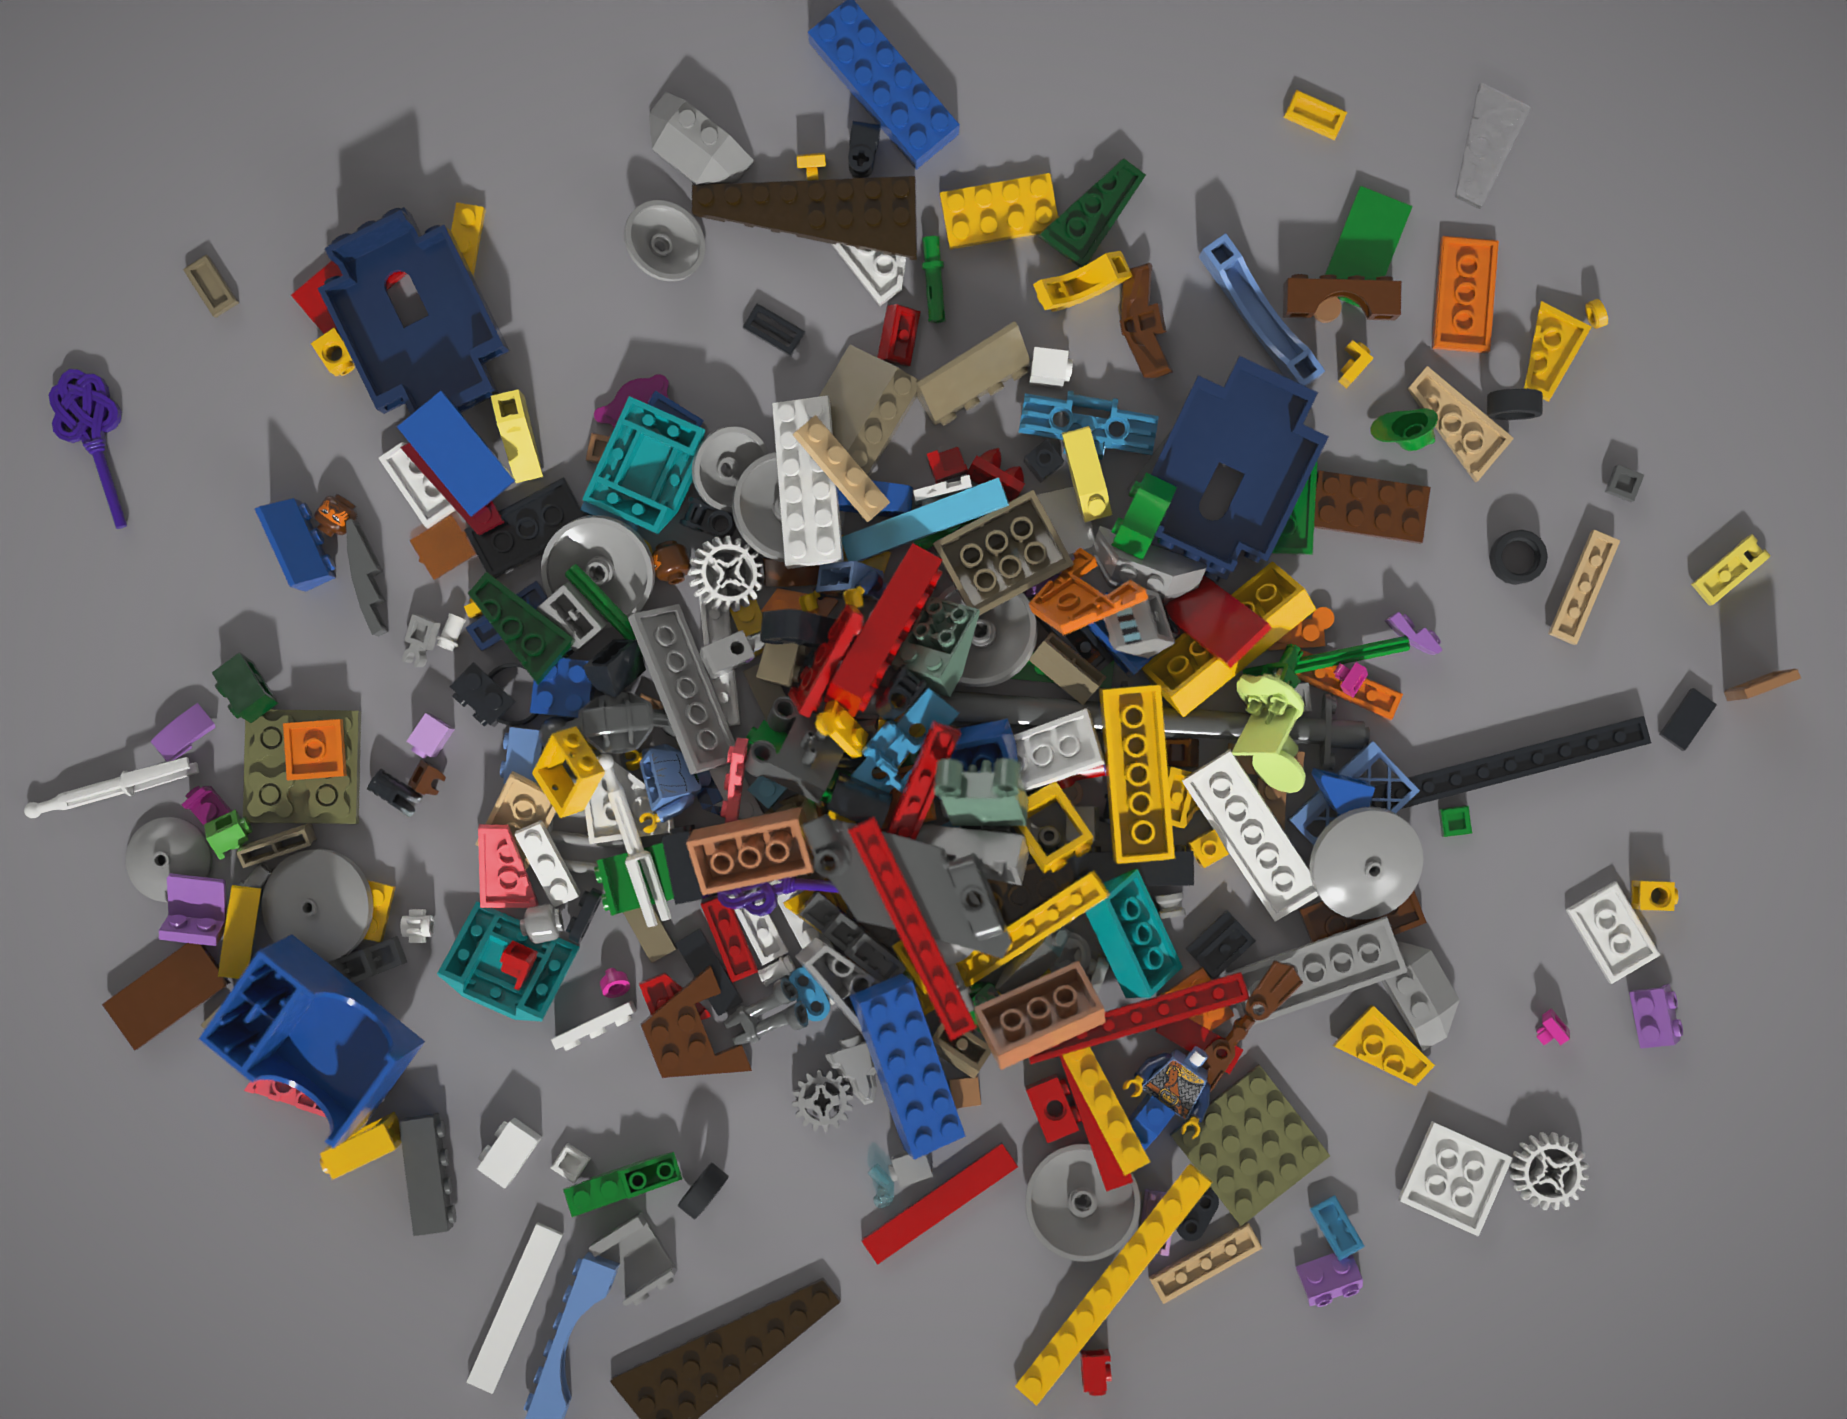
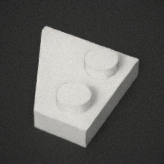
M962 476L960 481L950 483L945 481L913 490L915 504L925 506L972 488L970 476Z

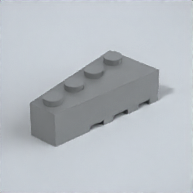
M924 822L916 840L944 848L949 862L975 853L987 879L1022 885L1029 856L1024 835L944 827L931 822Z
M816 937L795 957L864 1037L850 995L876 985L880 981Z

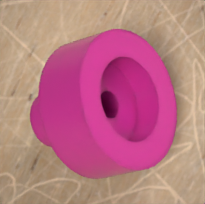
M609 968L605 971L606 975L600 980V987L605 997L617 998L629 991L630 983L626 973L616 971L615 968Z

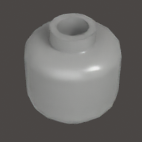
M552 904L528 908L525 911L524 919L520 920L522 935L528 936L534 944L556 940L560 935V931H564V922L560 909H555Z

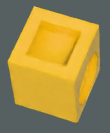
M335 328L311 343L328 371L336 377L338 375L344 376L355 368L354 362L338 330ZM342 349L341 358L332 361L331 355L333 351Z
M1209 829L1186 842L1189 849L1194 851V858L1201 868H1206L1229 855L1215 829Z
M1632 880L1631 906L1633 909L1674 911V905L1678 902V890L1675 888V882ZM1655 888L1661 894L1659 901L1656 903L1651 899V893Z

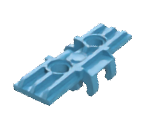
M1069 390L1066 400L1025 393L1018 433L1063 440L1062 433L1089 426L1099 460L1103 459L1105 448L1152 456L1159 416L1120 410L1117 408L1118 399L1112 398L1111 401L1076 395L1074 391ZM1072 405L1110 412L1109 419L1073 413L1071 411ZM1063 412L1069 423L1065 427H1057L1053 423L1054 414ZM1114 422L1122 423L1125 428L1124 434L1119 437L1112 436L1108 429L1109 425L1114 424Z
M928 687L902 718H899L896 722L888 720L862 749V753L866 756L865 760L850 776L888 793L894 787L903 792L913 767L901 780L900 775L897 774L900 763L910 752L914 754L919 749L921 750L932 721L949 726L959 715V712ZM915 723L923 724L926 728L925 733L920 737L912 736L909 733L911 725ZM879 766L880 769L888 774L883 779H876L871 774L873 768Z

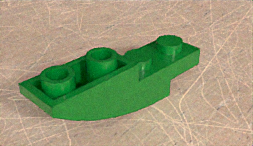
M669 1152L593 1176L589 1180L563 1188V1192L571 1217H575L619 1200L629 1199L682 1180V1175L674 1152Z

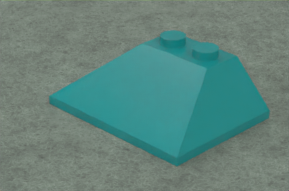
M629 396L582 500L659 534L678 513L692 483L693 458L699 444L704 439L705 429Z
M476 901L437 975L464 998L514 1020L543 1021L580 947L559 937L556 940L534 944L528 936L522 935L520 920L493 908H480V902ZM512 940L538 951L529 978L520 991L514 989L518 978L501 971L503 964L500 962L501 956Z

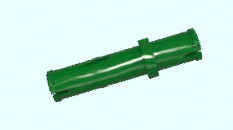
M926 236L922 238L924 251L922 270H925L929 323L946 322L942 283L944 262L941 261L939 236Z

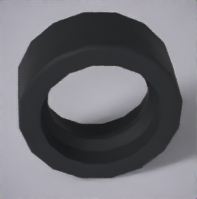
M1504 389L1487 394V416L1489 418L1523 420L1536 418L1543 414V393L1539 390Z
M1522 529L1510 531L1498 538L1491 547L1489 556L1490 566L1496 577L1505 583L1514 585L1530 582L1540 576L1546 567L1548 559L1547 549L1541 538L1531 531ZM1513 541L1525 542L1534 551V564L1525 573H1512L1503 564V550Z
M710 1163L683 1196L678 1207L694 1220L697 1219L723 1187L729 1176L714 1163Z

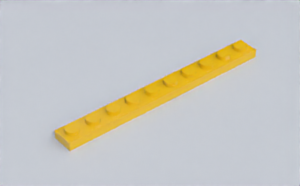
M1191 1163L1015 1385L1036 1406L1213 1183Z

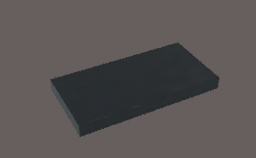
M563 477L500 510L499 512L504 523L481 535H478L471 526L464 531L485 571L494 578H497L543 554L548 542L558 530L575 519L585 517V515L580 510L581 507Z

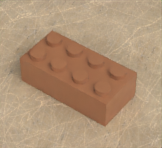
M803 806L693 830L686 843L702 895L812 873L815 869V856L802 827L803 824L807 823Z
M1079 961L974 1007L976 1022L1000 1070L1105 1023L1104 1007Z

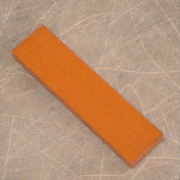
M1302 649L1300 650V651H1303L1302 657H1304V656H1309V655H1313V654H1311V653H1309V652H1306V651H1304V650H1302ZM1338 665L1296 674L1302 682L1309 683L1313 687L1388 720L1393 719L1403 696L1398 691L1366 678L1352 698L1343 692L1341 688L1342 681L1335 677L1334 671Z

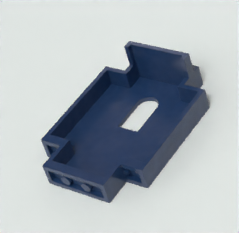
M405 207L394 208L384 214L381 219L365 222L355 232L338 236L328 247L324 248L329 259L338 265L343 276H333L324 282L325 285L319 287L318 290L378 411L385 414L406 404L410 415H412L438 392L443 391L460 413L490 399L492 395L499 394L485 363L510 350L452 232L445 225L432 226L422 235L412 214ZM395 272H405L410 276L429 314L404 327L386 290V281Z
M1238 356L1224 387L1197 375L1150 474L1177 487L1151 544L1207 564L1204 576L1219 582L1220 577L1225 580L1228 579L1230 572L1234 571L1238 563L1237 558L1241 550L1246 551L1244 556L1257 563L1261 559L1268 561L1329 436L1303 424L1318 392L1242 356ZM1220 462L1244 473V476L1224 516L1218 520H1208L1200 513L1199 504Z

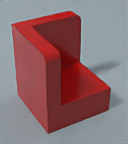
M954 447L938 453V450L927 453V460L936 484L967 474L968 472L959 447Z
M512 940L501 956L500 962L503 963L501 971L518 978L514 989L520 991L529 978L538 951Z

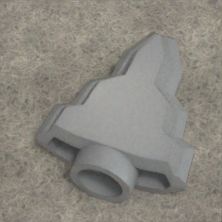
M861 1034L839 1040L840 1048L825 1054L830 1068L837 1069L839 1075L843 1077L842 1080L851 1084L853 1093L864 1105L873 1103L877 1089L874 1076L876 1069L866 1041H863Z

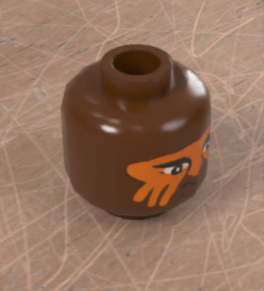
M336 494L335 497H325L314 514V518L320 523L317 528L330 537L334 533L342 536L345 535L346 521L357 519V512L354 510L356 506L339 494Z
M674 540L665 541L658 544L656 550L652 553L655 574L659 580L668 581L671 585L685 580V576L688 575V571L691 569V564L689 563V555L684 545L678 544Z

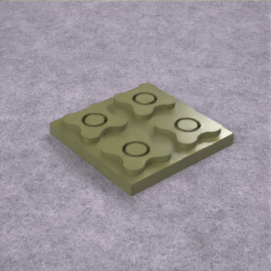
M270 709L252 723L245 720L243 817H246L250 823L359 824L361 711ZM343 719L347 776L287 780L283 723Z

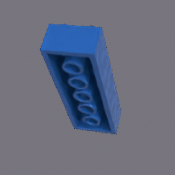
M855 0L844 1L808 31L809 44L875 122L881 125V129L916 170L959 135L960 124Z
M901 973L850 995L903 1149L915 1160L966 1137L913 982Z

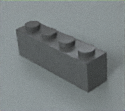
M439 1113L406 1117L399 1121L413 1236L448 1232L454 1226L453 1223L456 1222L457 1215L455 1206L451 1205L450 1194L453 1193V1183L451 1177H447L446 1166L449 1165V1153L447 1148H443L442 1137H445L446 1133L445 1123L443 1120H440Z

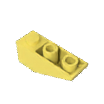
M519 389L492 395L491 400L497 425L513 477L516 480L515 483L543 477L525 396Z

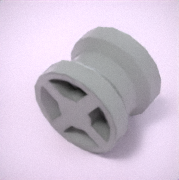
M1182 892L1154 896L1155 902L1159 905L1158 914L1161 919L1186 915L1185 909L1181 905V900L1183 899Z

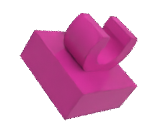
M1357 662L1351 670L1339 663L1334 671L1335 677L1342 681L1341 688L1343 692L1352 698L1368 676L1366 668Z
M1551 1008L1542 1014L1543 1026L1536 1031L1538 1033L1536 1037L1540 1042L1545 1045L1553 1038L1560 1045L1570 1039V1030Z

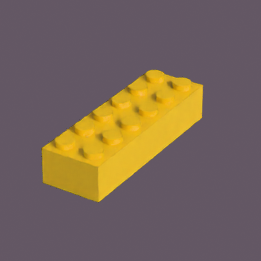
M1273 561L1231 594L1267 621L1272 627L1231 669L1185 633L1177 638L1173 645L1161 651L1141 668L1151 685H1161V696L1181 716L1185 717L1316 610L1305 588Z
M1161 685L1099 689L1113 861L1119 864L1175 859Z

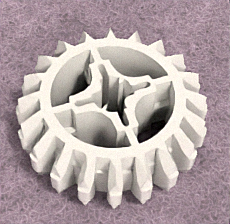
M725 536L723 541L719 537H715L712 539V544L708 541L702 544L703 549L698 548L694 552L698 558H692L689 562L692 566L696 567V569L688 571V575L695 576L696 578L689 582L690 587L697 585L699 590L694 592V596L698 597L703 594L705 596L701 602L703 605L712 601L711 610L713 611L717 610L721 604L723 613L729 612L730 607L734 612L739 611L740 604L744 607L749 606V599L755 600L758 597L754 590H761L763 587L756 580H761L765 576L763 573L757 572V569L763 567L762 562L755 564L754 559L758 557V553L749 554L748 551L751 548L749 544L741 548L740 538L735 539L733 544L730 536ZM715 553H728L733 555L734 558L727 563L720 559L716 560L712 555ZM741 564H743L746 572L745 583V579L740 575L739 572ZM707 566H709L708 570L713 575V582L711 585L709 584L706 576ZM731 567L728 573L729 578L721 582L725 574L724 570ZM724 586H728L733 590L737 589L740 594L730 597L721 595L718 592Z
M1540 1132L1539 1141L1534 1136H1529L1530 1145L1528 1146L1521 1142L1519 1145L1523 1152H1513V1155L1519 1159L1518 1162L1510 1163V1167L1517 1170L1510 1174L1511 1179L1518 1181L1514 1184V1189L1522 1191L1520 1197L1524 1200L1530 1199V1205L1536 1207L1540 1203V1208L1543 1210H1547L1550 1205L1554 1210H1559L1560 1201L1564 1206H1570L1568 1198L1572 1197L1578 1200L1579 1196L1575 1193L1576 1190H1586V1187L1580 1184L1581 1180L1589 1179L1587 1174L1582 1173V1170L1589 1167L1588 1164L1580 1162L1585 1157V1154L1582 1151H1577V1143H1569L1568 1137L1563 1135L1559 1138L1555 1132H1551L1549 1138L1546 1133ZM1558 1149L1566 1157L1562 1159L1557 1157L1551 1160L1544 1150ZM1535 1157L1536 1166L1529 1172L1530 1164ZM1547 1164L1554 1168V1170H1551L1553 1172L1550 1175L1551 1178L1545 1174V1172H1548L1546 1171ZM1569 1170L1568 1178L1563 1184V1175ZM1548 1183L1549 1186L1553 1187L1554 1192L1541 1193L1536 1191L1533 1185Z

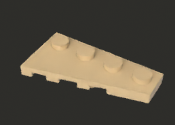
M1428 366L1424 368L1407 389L1421 409L1428 408L1437 413L1438 422L1435 426L1436 430L1475 483L1479 481L1514 439Z

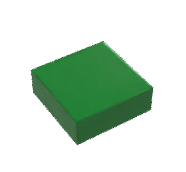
M1469 805L1438 809L1442 837L1472 834Z

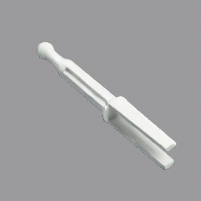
M603 753L598 757V760L606 771L604 775L607 781V795L628 853L625 863L647 927H653L658 924L638 864L639 859L661 921L669 920L672 917L651 853L643 848L624 788L620 785L613 769L614 759L610 754Z
M185 757L131 772L122 771L120 777L60 793L53 799L41 803L30 802L26 804L24 813L29 818H37L41 813L47 811L67 810L124 793L128 796H134L135 792L199 773L198 764L196 762L189 764V758Z

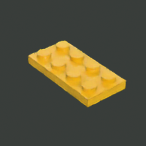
M1050 173L940 192L949 250L1040 234L1058 217Z

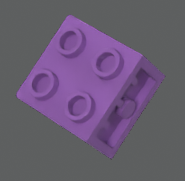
M170 873L167 877L168 916L159 929V940L217 946L224 934L227 917L225 880Z

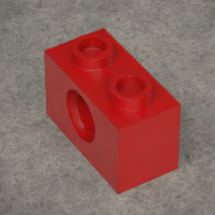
M1053 1074L1025 1086L1047 1143L1079 1131L1077 1123L1081 1121L1076 1106L1070 1107L1066 1096L1070 1095V1091L1065 1079L1059 1080L1057 1075ZM1052 1100H1058L1062 1103V1109L1057 1114H1051L1046 1109L1048 1103Z

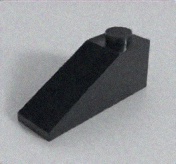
M1036 616L1039 623L1049 634L1053 632L1098 671L1103 670L1114 660L1087 626L1064 635Z

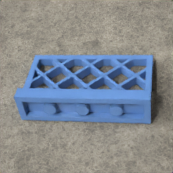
M1374 741L1366 744L1363 749L1336 773L1365 780L1369 784H1371V781H1387V798H1372L1371 801H1387L1386 809L1397 813L1420 791L1381 751ZM1379 758L1387 765V778H1371V765ZM1367 770V778H1359ZM1391 771H1392L1398 778H1391ZM1391 781L1403 782L1411 791L1402 799L1391 798ZM1319 789L1288 820L1315 845L1318 837H1313L1306 827L1313 820H1325L1326 828L1329 825V820H1334L1337 817H1329L1330 807ZM1391 802H1398L1393 808H1391ZM1326 809L1325 817H1318Z

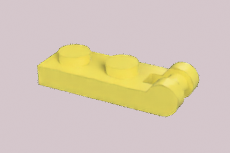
M1753 534L1743 539L1733 550L1691 584L1709 606L1714 605L1771 557L1766 549L1762 550L1758 546V540ZM1746 551L1753 557L1750 561L1744 555Z

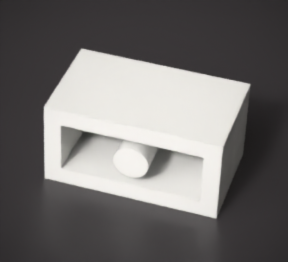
M1034 347L1029 386L1062 389L1064 382H1069L1072 373L1073 360L1068 359L1069 351Z
M513 1118L509 1123L504 1121L494 1134L498 1137L492 1147L487 1145L478 1157L482 1162L477 1170L503 1188H506L512 1182L542 1138L541 1135L516 1118Z

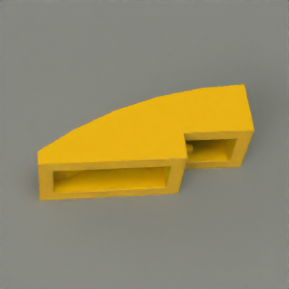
M232 885L218 977L240 979L251 963L261 888Z

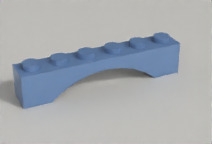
M1225 233L1205 247L1200 253L1199 259L1286 378L1304 386H1308L1325 372L1324 368L1311 350L1289 329L1273 309L1254 280L1243 256L1228 235Z
M590 1252L584 1256L583 1260L578 1258L572 1275L576 1276L574 1285L567 1287L562 1302L567 1303L564 1313H558L553 1325V1329L557 1330L554 1340H548L543 1356L547 1357L544 1367L539 1366L533 1383L538 1384L534 1394H529L523 1409L528 1411L525 1419L565 1418L572 1399L565 1371L566 1350L570 1335L579 1318L590 1307L608 1295L620 1263L601 1256L594 1257Z

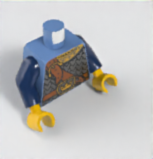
M857 561L821 564L817 586L813 588V593L799 598L802 611H811L819 608L816 598L822 600L827 595L845 599L846 605L848 603L854 605V607L862 606L863 601L879 600L887 587V584L883 582L884 573L881 570Z
M1195 1046L1188 1056L1175 1049L1171 1053L1164 1052L1149 1057L1134 1074L1135 1078L1123 1083V1090H1126L1133 1083L1136 1090L1131 1097L1139 1096L1142 1090L1156 1097L1184 1120L1189 1116L1190 1121L1183 1124L1181 1133L1184 1134L1186 1127L1190 1125L1195 1129V1133L1192 1136V1139L1200 1134L1198 1123L1202 1122L1210 1104L1211 1085L1207 1081L1208 1072L1201 1067L1207 1060L1208 1055L1201 1048Z

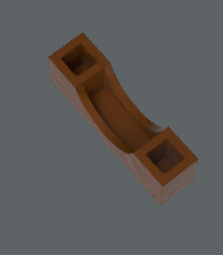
M1294 274L1283 284V318H1312L1319 304L1332 297H1345L1356 302L1361 307L1367 320L1395 321L1401 315L1402 281H1393L1391 276L1376 277V280H1365V277L1360 275L1349 276L1348 279H1337L1336 275H1321L1319 279H1311L1306 274Z

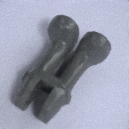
M782 978L776 981L772 988L773 993L753 1004L738 1007L736 1012L724 1020L726 1028L741 1023L744 1031L732 1038L735 1045L748 1042L756 1043L761 1039V1036L789 1024L794 1030H800L808 1026V1014L802 1001H798L764 1020L759 1021L758 1016L778 1006L789 1004L798 998L797 989L788 979Z

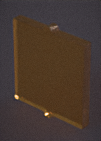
M453 515L448 516L410 540L420 557L419 562L424 563L433 580L440 578L477 555L466 538V533L461 530Z

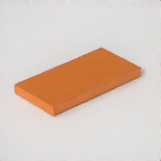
M1452 236L1441 237L1432 349L1477 353L1490 352L1498 240Z

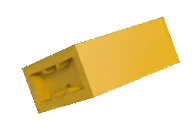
M575 726L551 735L532 775L559 817L563 818L585 809L606 771ZM565 759L578 777L575 784L562 765Z
M1057 782L1050 783L1028 797L1027 819L1057 801L1080 834V837L1046 856L1027 826H1012L1018 835H1024L1028 851L1044 874L1050 870L1054 873L1062 869L1067 864L1066 860L1074 855L1077 858L1083 856L1090 851V846L1093 844L1092 833Z
M395 1111L365 1125L334 1149L328 1145L320 1153V1164L326 1174L329 1173L333 1180L396 1150L401 1144L399 1120Z

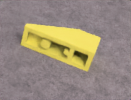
M1087 426L1062 433L1078 510L1083 520L1088 522L1111 516L1112 511L1090 427Z

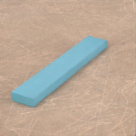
M998 477L842 537V545L848 561L861 562L1007 507L1009 502L1001 480Z

